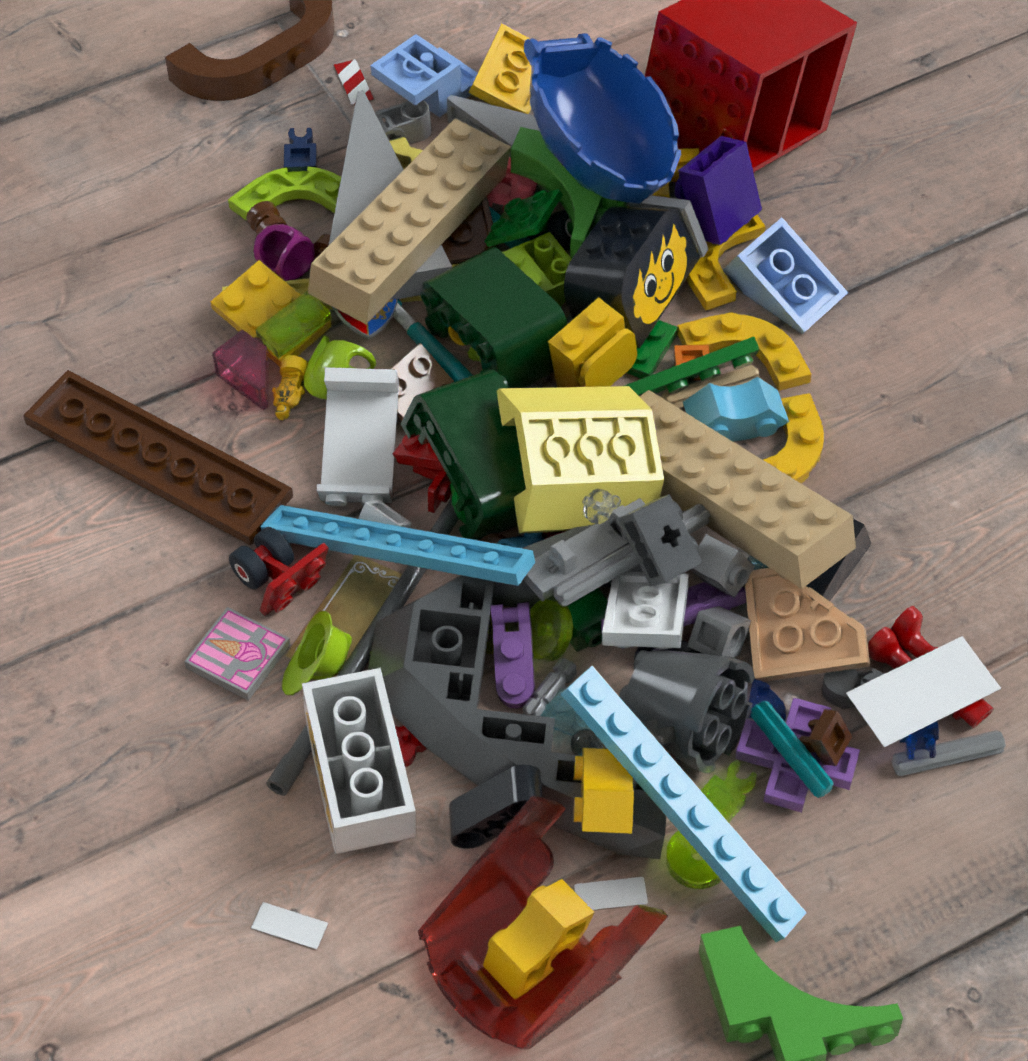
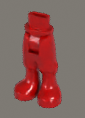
M910 606L902 612L895 620L891 629L889 627L882 628L868 642L869 657L874 661L887 664L893 669L912 661L901 647L909 651L916 658L938 647L930 645L921 635L920 630L923 616L914 606ZM982 698L952 713V717L955 720L962 718L972 728H975L993 712L994 708Z

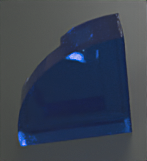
M754 679L749 702L753 703L752 708L762 701H768L785 721L786 707L783 700L770 689L771 686L767 683Z

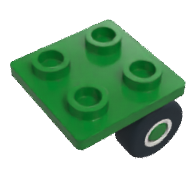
M560 189L549 192L542 190L532 197L525 199L515 198L509 201L504 206V212L500 218L491 226V232L485 239L486 245L491 247L524 237L532 240L550 232L564 250H570L573 226L567 211L562 210L551 215L563 196Z

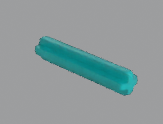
M768 701L756 704L751 709L752 719L812 794L817 798H821L831 792L834 785L832 779Z

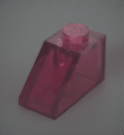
M241 330L212 352L215 373L264 411L269 404L268 349L258 337L253 338L247 332Z

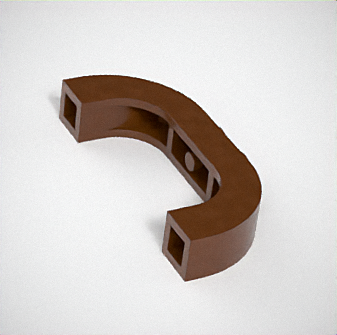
M289 0L290 11L301 20L289 29L236 58H211L204 55L191 43H188L165 57L169 81L181 91L205 100L228 101L256 94L299 68L304 67L328 48L333 39L335 28L332 0Z

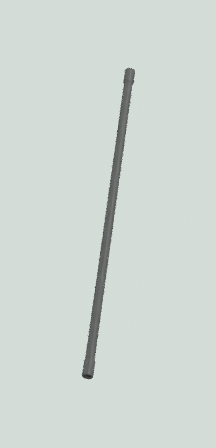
M570 313L566 318L567 324L573 320ZM551 374L525 388H543ZM452 499L449 500L430 532L450 534L459 520L454 511ZM410 565L406 567L337 676L364 670L370 660L376 622L405 605L426 572V568ZM307 723L288 753L282 757L266 782L268 788L276 794L285 796L312 751Z

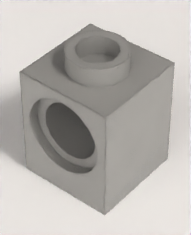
M706 534L699 544V556L703 563L690 570L703 582L735 598L741 587L747 583L755 566L739 550Z
M720 606L698 611L688 647L703 654L729 657L738 656L741 653L751 620Z

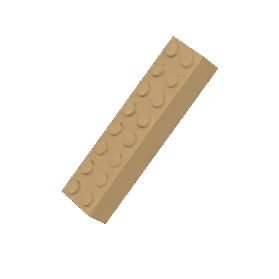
M454 119L311 263L308 294L367 324L506 176L511 146L466 123Z
M650 390L639 396L652 409L664 476L661 497L670 494L672 500L679 505L682 511H687L697 504H702L710 513L709 523L705 526L801 589L856 549L853 515Z

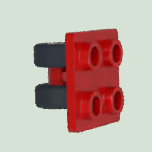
M266 527L254 537L255 550L247 546H240L229 555V563L232 570L248 588L256 590L268 581L269 576L273 579L267 585L259 610L266 616L273 610L279 613L292 602V595L301 588L304 591H308L321 579L319 574L326 565L325 558L329 547L322 543L292 567H288L294 561L291 546L280 532L272 527Z

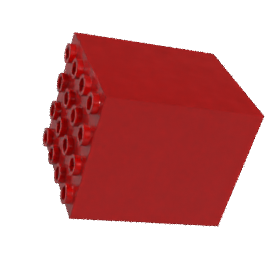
M680 0L658 11L645 77L651 76L667 100L678 125V149L699 148L700 153L720 136L745 141L753 172L825 132L829 124L858 22L821 0Z

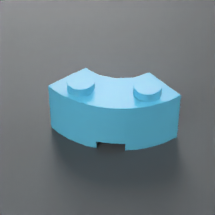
M759 377L732 387L717 386L709 383L683 402L687 414L733 442L759 436H771L778 428L789 422L778 390Z

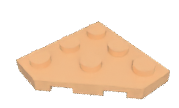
M771 568L758 569L751 572L745 584L748 619L751 620L749 632L753 672L757 683L870 667L866 629L861 623L847 616L812 588L805 586L801 589Z

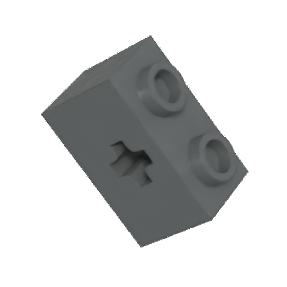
M670 494L654 499L618 518L650 586L665 583L703 563L699 556V546L696 540L689 535L682 521V510L672 500ZM662 536L665 537V541L663 542L661 541Z

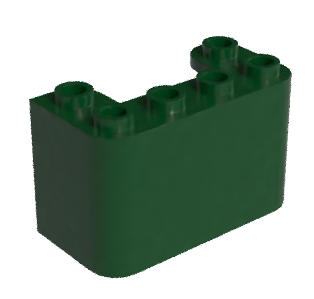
M492 247L423 282V290L420 292V296L426 306L427 317H425V323L432 335H438L440 338L449 336L448 327L456 331L463 344L466 346L470 345L477 352L482 365L480 373L495 370L498 374L504 376L508 388H525L554 372L548 341L567 325L565 314L560 305L499 249Z
M488 370L416 395L401 422V426L408 439L420 435L418 440L421 445L430 443L459 496L455 507L458 512L464 510L466 524L460 526L459 532L463 538L478 541L488 534L500 533L518 526L514 497L526 489L516 426H502L497 390L508 388V384L504 376L498 374L495 370Z

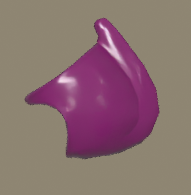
M273 224L266 226L255 238L253 252L256 261L260 260L284 281L296 280L302 277L311 268V263L315 260L314 244L294 227L285 224Z

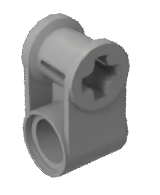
M424 100L417 105L406 101L405 103L375 112L387 138L391 140L405 137L408 143L411 144L423 141L431 135L429 105Z

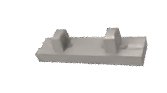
M639 498L625 507L621 505L612 510L608 517L566 541L560 540L550 547L549 551L535 558V564L523 580L541 601L551 597L556 585L628 545L629 541L618 518L645 505V503ZM614 528L622 534V537L614 531Z

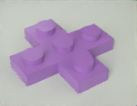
M793 698L786 724L798 739L801 736L809 737L812 731L808 726V722L813 719L819 720L824 709L831 710V707ZM746 719L735 759L772 769L763 802L802 813L808 787L756 722ZM847 746L837 766L823 765L816 752H810L832 779L833 786L850 790L860 753L859 749Z

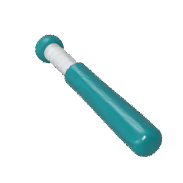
M397 299L393 317L406 329L407 335L417 345L421 343L454 382L473 376L420 322H416L402 308L401 300Z

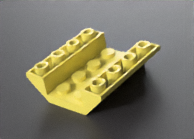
M629 386L501 388L497 390L502 426H516L526 486L524 491L514 497L519 533L568 531L576 527L594 525L608 517L612 510L621 505L625 507L639 498L645 504L660 498L664 476L652 409Z

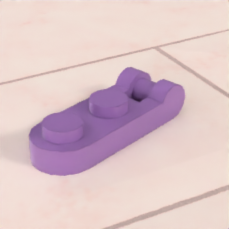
M529 602L518 603L517 607L504 608L503 604L491 605L497 694L501 702L507 707L522 708L530 698L534 697L533 693L535 692ZM519 622V631L506 632L505 623Z

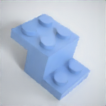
M417 34L370 65L372 76L414 105L423 100L426 101L429 105V111L439 118L447 113V97L453 95L466 99L472 95L468 92L477 75L476 71L440 47L437 49Z

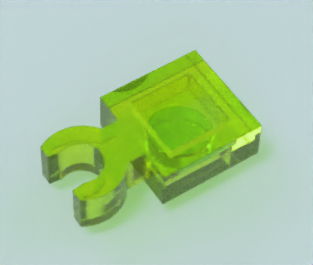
M738 760L728 766L724 781L714 775L701 789V792L728 823L745 805L746 796L742 793L751 791L756 784L757 774L755 772H752L746 779L736 777V774L740 771L741 764Z

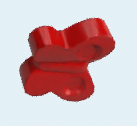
M404 725L400 727L395 726L404 766L408 767L413 763L416 754L426 751L427 748Z

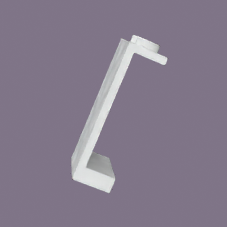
M325 367L324 382L327 388L322 475L321 484H317V493L320 501H325L330 506H346L347 502H361V505L364 506L365 502L374 500L392 503L395 460L392 453L395 451L399 392L397 370Z

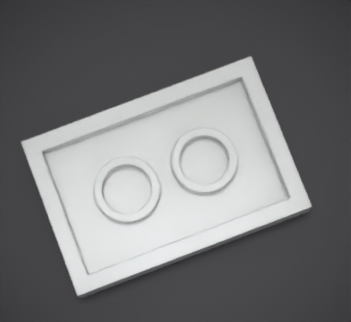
M624 572L612 579L602 630V645L616 646L618 648H629L632 646L654 647L660 650L680 648L689 587L688 573H682L665 583L654 586L649 585L644 572Z

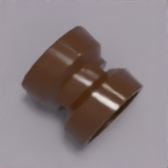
M262 201L255 204L246 216L247 223L256 232V236L266 226L273 224L288 225L280 217L277 207L270 201Z

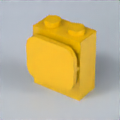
M599 297L548 341L557 387H610L633 366L637 359L635 334L629 329H625L624 317Z

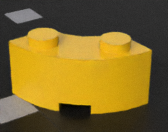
M583 748L582 756H575L574 780H582L581 797L574 798V822H581L582 831L632 834L633 777L608 749Z
M563 879L547 887L544 885L540 886L531 893L526 907L506 929L499 930L491 937L488 942L489 948L483 966L514 999H517L540 983L554 970L550 964L559 952L566 948L572 950L586 931L595 912Z

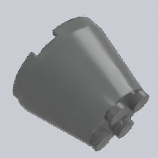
M654 649L650 652L641 650L635 658L634 672L629 684L622 688L619 697L666 750L687 766L703 773H711L715 769L716 764L714 763L721 754L724 753L730 756L740 740L745 721L749 718L753 704L747 701L748 683L751 684L755 676L750 664L734 657Z

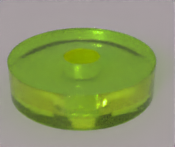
M540 600L530 609L533 658L555 661L564 654L569 646L573 631L572 615L567 606H561L557 601Z
M680 831L675 832L668 842L666 851V866L670 875L681 885L692 889H707L720 883L722 880L704 859L696 860L692 857L693 854L698 852Z

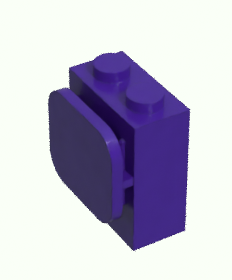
M720 136L678 170L679 179L675 185L676 199L690 200L707 242L721 245L762 210L745 141Z

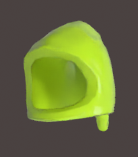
M323 336L308 362L304 374V387L311 395L327 400V388L324 382L325 367L354 368L349 366L350 359L353 356H362L370 363V367L366 369H374L376 359L372 353L352 342L344 340L329 342V337Z

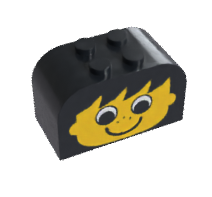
M619 205L608 208L575 253L566 270L564 296L572 318L577 317L599 297L624 317L625 329H629L635 334L636 346L640 348L700 259L680 211L675 209Z

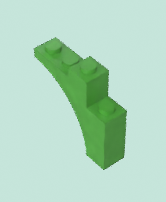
M520 127L511 147V173L529 178L548 191L560 189L563 196L559 202L567 211L573 226L570 244V258L572 259L605 211L615 205L626 206L627 202L607 199L582 187L546 147L540 131Z
M741 926L701 934L698 953L727 1043L737 1040L741 1043H749L760 1039L763 1034H767L776 1061H825L827 1052H830L832 1055H841L851 1051L857 1045L871 1042V1045L879 1046L891 1042L898 1036L903 1021L898 1003L863 1007L834 1003L814 997L789 984L773 972L751 947Z

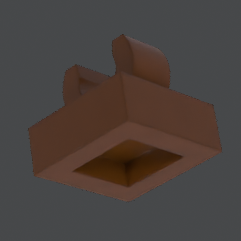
M824 709L819 720L813 719L808 722V726L812 731L810 736H801L799 740L809 752H816L823 765L837 766L852 735L837 710Z

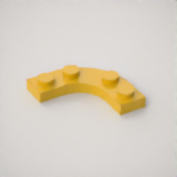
M758 214L721 245L706 241L708 246L707 253L704 257H700L686 278L690 288L705 311L736 301L737 291L721 269L718 260L727 249L758 238L765 232L766 226Z
M729 312L677 325V335L682 345H709V353L755 337L759 347L756 357L767 368L778 391L811 382L812 373L796 344L783 330L765 320Z
M810 393L781 398L789 422L783 425L787 442L785 447L776 455L763 459L799 483H803L809 477V473L816 466L817 462L820 461L824 443L823 425Z

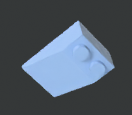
M782 217L723 269L744 295L801 334L848 294L845 288Z

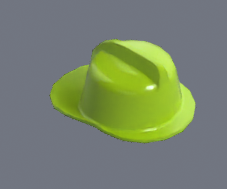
M320 611L311 619L301 643L284 672L282 690L286 695L298 693L302 689V683H307L310 679L322 680L333 677L341 670L345 663L352 643V637L332 625L331 615L327 611Z

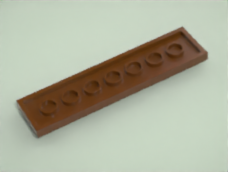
M69 370L23 415L26 425L250 546L254 542L255 535L262 531L260 526L280 505L286 506L293 498L292 488Z

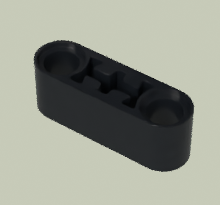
M532 765L513 766L452 800L449 804L452 845L463 849L482 846L539 815L543 811L540 770Z

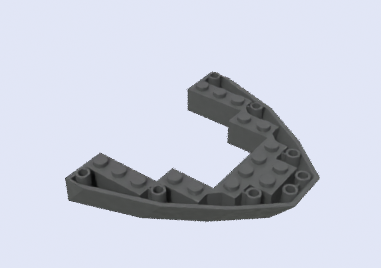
M592 525L570 529L522 549L533 550L534 558H537L549 551L550 547L560 540L566 541ZM614 528V531L622 537V534ZM640 564L626 572H643ZM460 575L376 622L368 670L381 668L391 713L428 750L478 786L513 766H535L541 772L543 811L533 818L620 855L660 859L665 838L666 815L634 778L632 834L582 831L581 822H574L573 820L574 798L581 797L582 780H574L575 756L581 755L551 752L555 718L478 709L491 619V605L503 604L506 607H517L518 603L529 602L530 609L558 612L559 603L553 595L541 601L524 580H522L519 586ZM612 580L603 584L602 587L611 588Z

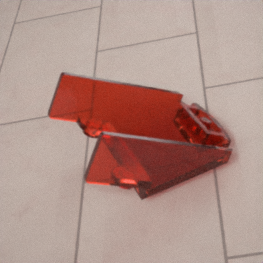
M532 796L418 930L419 940L424 941L430 960L426 962L429 971L452 1007L467 1022L486 1036L498 1039L515 1048L530 1050L622 979L619 975L620 971L668 917L663 909L636 905L618 926L604 927L590 942L582 935L572 950L566 948L559 952L550 964L554 970L531 990L514 999L485 969L483 963L491 937L499 930L506 929L526 907L531 893L540 887L553 869V853L541 838L566 808L560 802L538 796Z

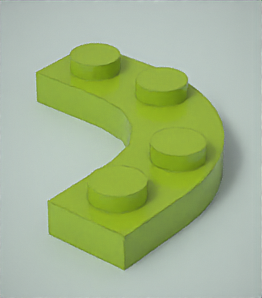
M307 167V171L288 172L287 168L277 169L256 178L228 199L229 209L247 221L248 211L259 202L270 201L277 206L289 200L306 199L319 203L335 213L341 176L316 167Z

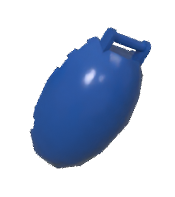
M587 33L578 34L576 38L537 41L534 38L526 39L524 53L531 65L530 106L546 147L582 187L607 199L640 204L671 181L681 156V150H678L677 146L679 137L678 125L663 92L651 76L645 77L637 68L638 62L629 54H623L622 56L611 48L612 42L598 37L595 43H593Z

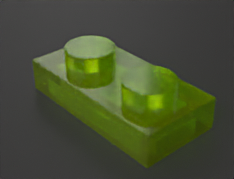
M306 291L256 328V336L279 359L331 320V312L316 297L308 294V291Z

